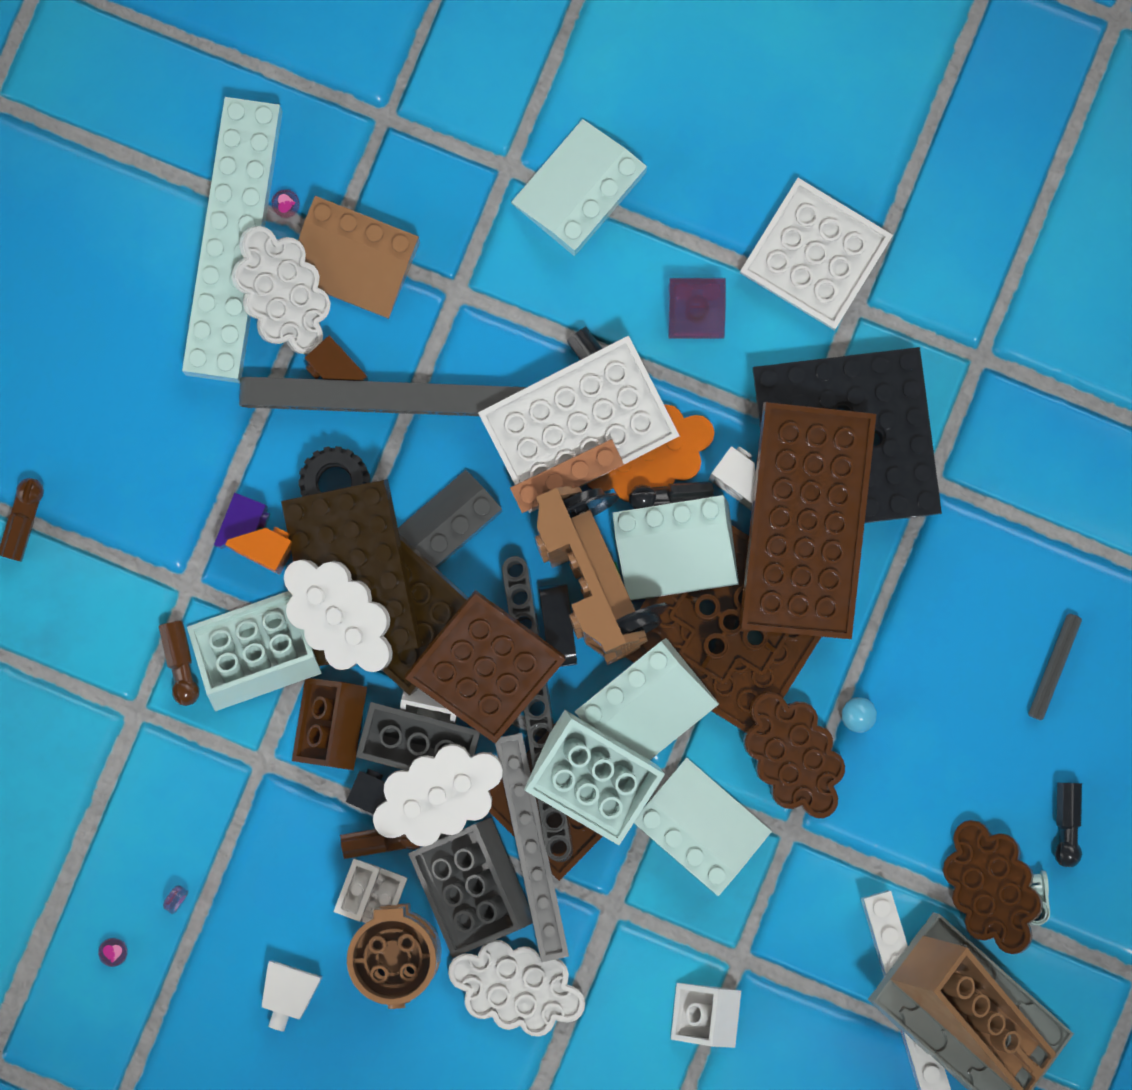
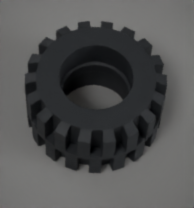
M335 446V448L324 447L322 451H315L310 459H306L304 462L305 466L301 468L299 473L301 475L299 487L302 497L321 493L318 486L319 478L325 470L332 467H341L350 474L351 487L370 483L371 480L362 459L355 455L353 451L342 449L339 446Z

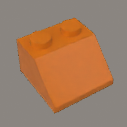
M274 527L273 531L263 528L231 538L225 544L234 552L278 575L281 574L292 553L290 548L292 541L288 538L290 534L277 527Z

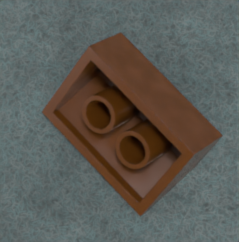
M305 679L292 761L354 771L367 687L338 681Z

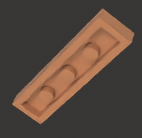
M610 439L510 487L521 512L524 513L539 505L536 499L537 496L558 487H578L624 465L613 440Z

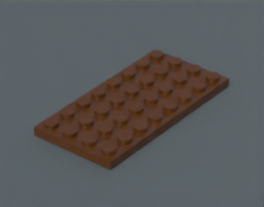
M763 402L740 629L852 639L877 414Z

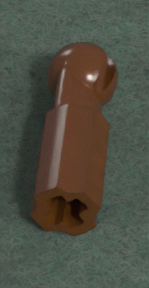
M26 478L17 486L16 498L0 544V556L19 562L23 560L37 508L44 494L43 485L39 480Z
M183 621L159 625L167 667L172 669L175 683L172 688V696L179 705L187 706L194 704L199 697L200 689L197 683L192 680L189 666L192 660Z
M376 829L340 835L344 859L420 847L412 843L405 834L395 838H387L379 834Z

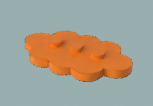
M665 404L664 406L680 436L587 483V486L590 489L601 488L604 492L614 489L620 499L629 502V494L635 486L644 484L650 487H661L674 484L675 480H690L700 470L701 458L699 452L708 448L713 441V425L707 418L700 415L684 418L679 409Z

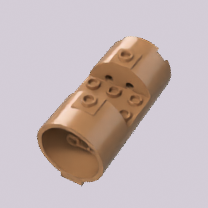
M410 903L382 905L373 910L374 918L364 924L353 936L347 952V968L353 984L365 997L374 1002L388 1005V1009L406 1008L405 1003L411 1002L412 999L420 995L437 973L442 956L441 942L435 928L425 918L411 912ZM408 966L414 969V974L407 971ZM378 969H382L385 972V976L381 975Z

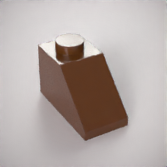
M330 336L324 339L305 357L308 363L305 368L315 379L321 377L323 380L368 381L367 375Z

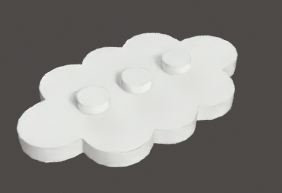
M254 226L248 228L243 232L239 244L244 258L236 263L232 270L234 286L245 294L243 299L244 310L249 316L258 319L257 329L263 340L275 344L287 342L292 351L298 354H309L323 341V332L319 322L327 317L331 304L329 296L325 291L318 288L320 278L318 270L315 266L305 262L306 253L300 241L289 237L276 239L272 231L266 227Z
M303 559L288 565L284 574V582L288 591L293 596L287 603V618L296 628L304 629L308 645L316 650H324L326 660L335 669L345 670L354 667L356 664L369 672H376L386 668L391 662L393 654L390 643L384 637L390 626V616L383 605L372 602L371 591L368 586L360 581H352L350 571L341 562H327L318 567L312 561Z
M458 744L443 746L435 757L427 755L417 757L409 770L395 771L387 778L384 784V794L387 800L377 807L373 815L375 829L379 834L387 838H395L405 834L417 846L432 845L438 840L441 833L446 835L458 834L463 830L467 820L476 821L482 819L491 809L492 797L489 790L498 785L502 778L503 767L501 761L497 756L487 752L470 756L468 751Z
M494 940L484 944L478 956L468 953L458 955L449 966L448 975L452 984L458 989L466 991L465 1006L467 1011L478 1019L493 1017L495 1023L503 1029L511 1030L521 1026L527 1034L539 1037L551 1031L556 1020L566 1023L577 1020L585 1008V1000L579 989L567 984L569 973L563 961L555 959L541 962L539 954L531 947L523 946L513 950L508 943L502 940Z

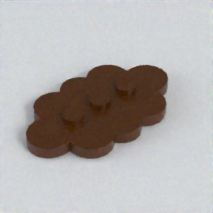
M774 692L758 694L750 705V714L755 724L746 731L743 737L745 751L749 756L757 759L755 766L757 777L771 785L770 793L777 805L785 809H794L802 806L807 814L815 818L830 816L838 806V795L834 785L840 782L845 774V764L842 757L838 753L831 751L833 746L831 733L817 725L818 716L816 710L811 705L802 701L787 704L780 695Z
M965 821L954 832L953 840L957 851L947 857L943 866L944 877L948 883L955 887L952 896L953 904L958 910L966 913V929L975 939L984 941L994 939L999 949L1005 953H1023L1032 943L1033 935L1029 923L1036 920L1043 909L1042 897L1038 891L1031 888L1034 878L1033 871L1028 864L1019 860L1021 851L1016 839L1001 833L991 835L987 826L979 821Z

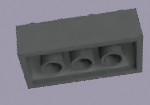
M465 470L398 528V531L404 539L438 568L502 513V508L477 480Z
M371 702L356 757L402 770H409L417 757L423 755L435 757L443 746L449 744H458L464 747L470 756L475 755L480 732Z

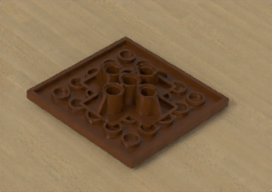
M732 526L739 584L647 598L640 609L660 603H666L669 607L660 615L662 623L646 633L648 641L640 645L638 650L625 658L635 663L659 642L667 638L719 703L711 712L746 733L755 724L750 714V705L753 699L763 692H774L784 698L821 637L759 631L762 635V642L759 645H752L747 640L748 632L751 630L740 629L739 625L735 630H728L724 627L723 619L728 615L735 616L740 624L742 605L738 601V595L743 592L749 541L747 534ZM704 600L711 601L715 606L714 613L711 615L702 614L699 610V604ZM712 639L720 640L724 645L723 652L720 654L711 653L708 648L709 641Z

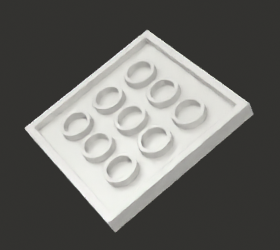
M797 178L742 267L740 274L835 331L893 235L800 178Z

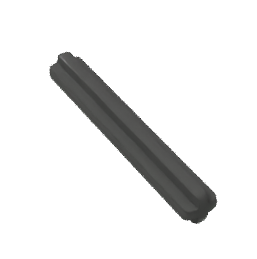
M1074 614L1066 616L1029 711V716L1034 719L1043 720L1082 622L1079 616Z

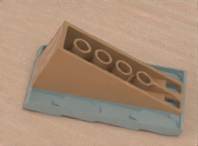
M934 912L895 962L893 968L889 970L877 986V989L868 998V1001L898 1029L906 1033L920 1048L931 1055L968 1090H1034L1074 1035L944 917Z

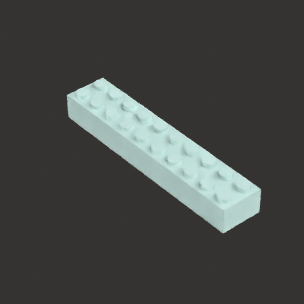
M225 97L182 368L186 376L240 383L251 316L245 312L243 307L245 294L239 291L233 284L232 270L235 264L244 258L239 247L243 232L254 226L265 227L283 113L279 104Z

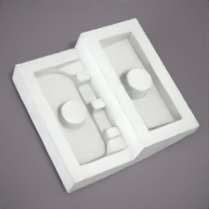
M354 858L333 912L359 922L367 923L374 918V909L382 905H398L408 878Z

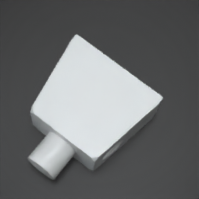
M273 960L269 961L262 1007L273 1011L268 1027L284 1032L289 1016L301 1019L322 980V976Z

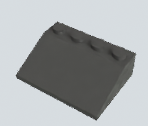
M492 818L469 826L458 834L449 835L437 840L432 845L424 846L408 853L452 958L533 924L530 907Z

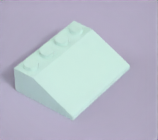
M582 119L513 199L511 204L575 256L646 174L647 166L626 148Z
M723 495L613 512L615 538L624 585L631 601L739 584L729 503Z
M289 591L187 627L206 694L215 711L322 674L314 651L306 642L304 629L296 628L287 618V603L293 596Z
M665 638L584 703L575 713L584 722L651 760L718 706L719 703L667 638Z
M564 710L550 732L524 790L610 841L620 845L665 773L657 764Z
M688 758L680 764L649 800L634 822L640 830L716 896L723 892L772 832Z

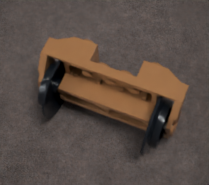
M565 486L537 496L536 499L539 504L537 530L539 535L535 537L540 556L544 563L549 561L552 568L570 561L569 565L575 579L579 580L582 588L580 590L584 599L571 604L573 613L569 614L577 639L583 637L585 644L604 657L607 665L629 656L638 650L640 645L648 641L646 633L662 623L660 615L669 606L666 603H660L637 611L633 607L593 517L616 503L619 495L616 493L605 494L601 488L582 492L580 487L572 488L571 486Z

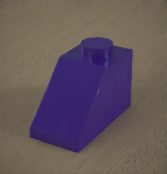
M234 493L214 546L224 549L227 547L225 544L228 539L265 528L270 517V513L267 512V505Z

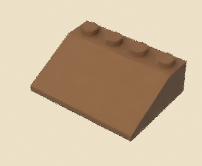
M317 196L313 199L298 239L305 249V262L315 266L320 276L318 288L325 291L329 296L387 319L390 318L420 244V239L416 235Z

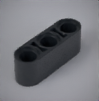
M567 584L540 587L546 642L566 656V660L560 667L577 665L574 633L569 617L571 610Z

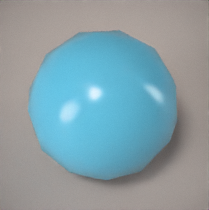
M859 697L850 699L842 709L843 723L853 732H866L876 722V709L874 704L868 699Z

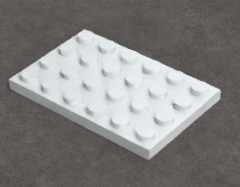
M629 335L478 412L515 485L610 439L613 440L623 463L626 464L680 436ZM539 505L528 510L529 513L538 509Z

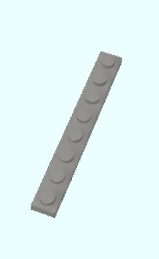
M522 733L500 737L495 745L498 759L503 767L502 779L541 962L569 957L550 863L545 849L536 797L524 790L531 774Z

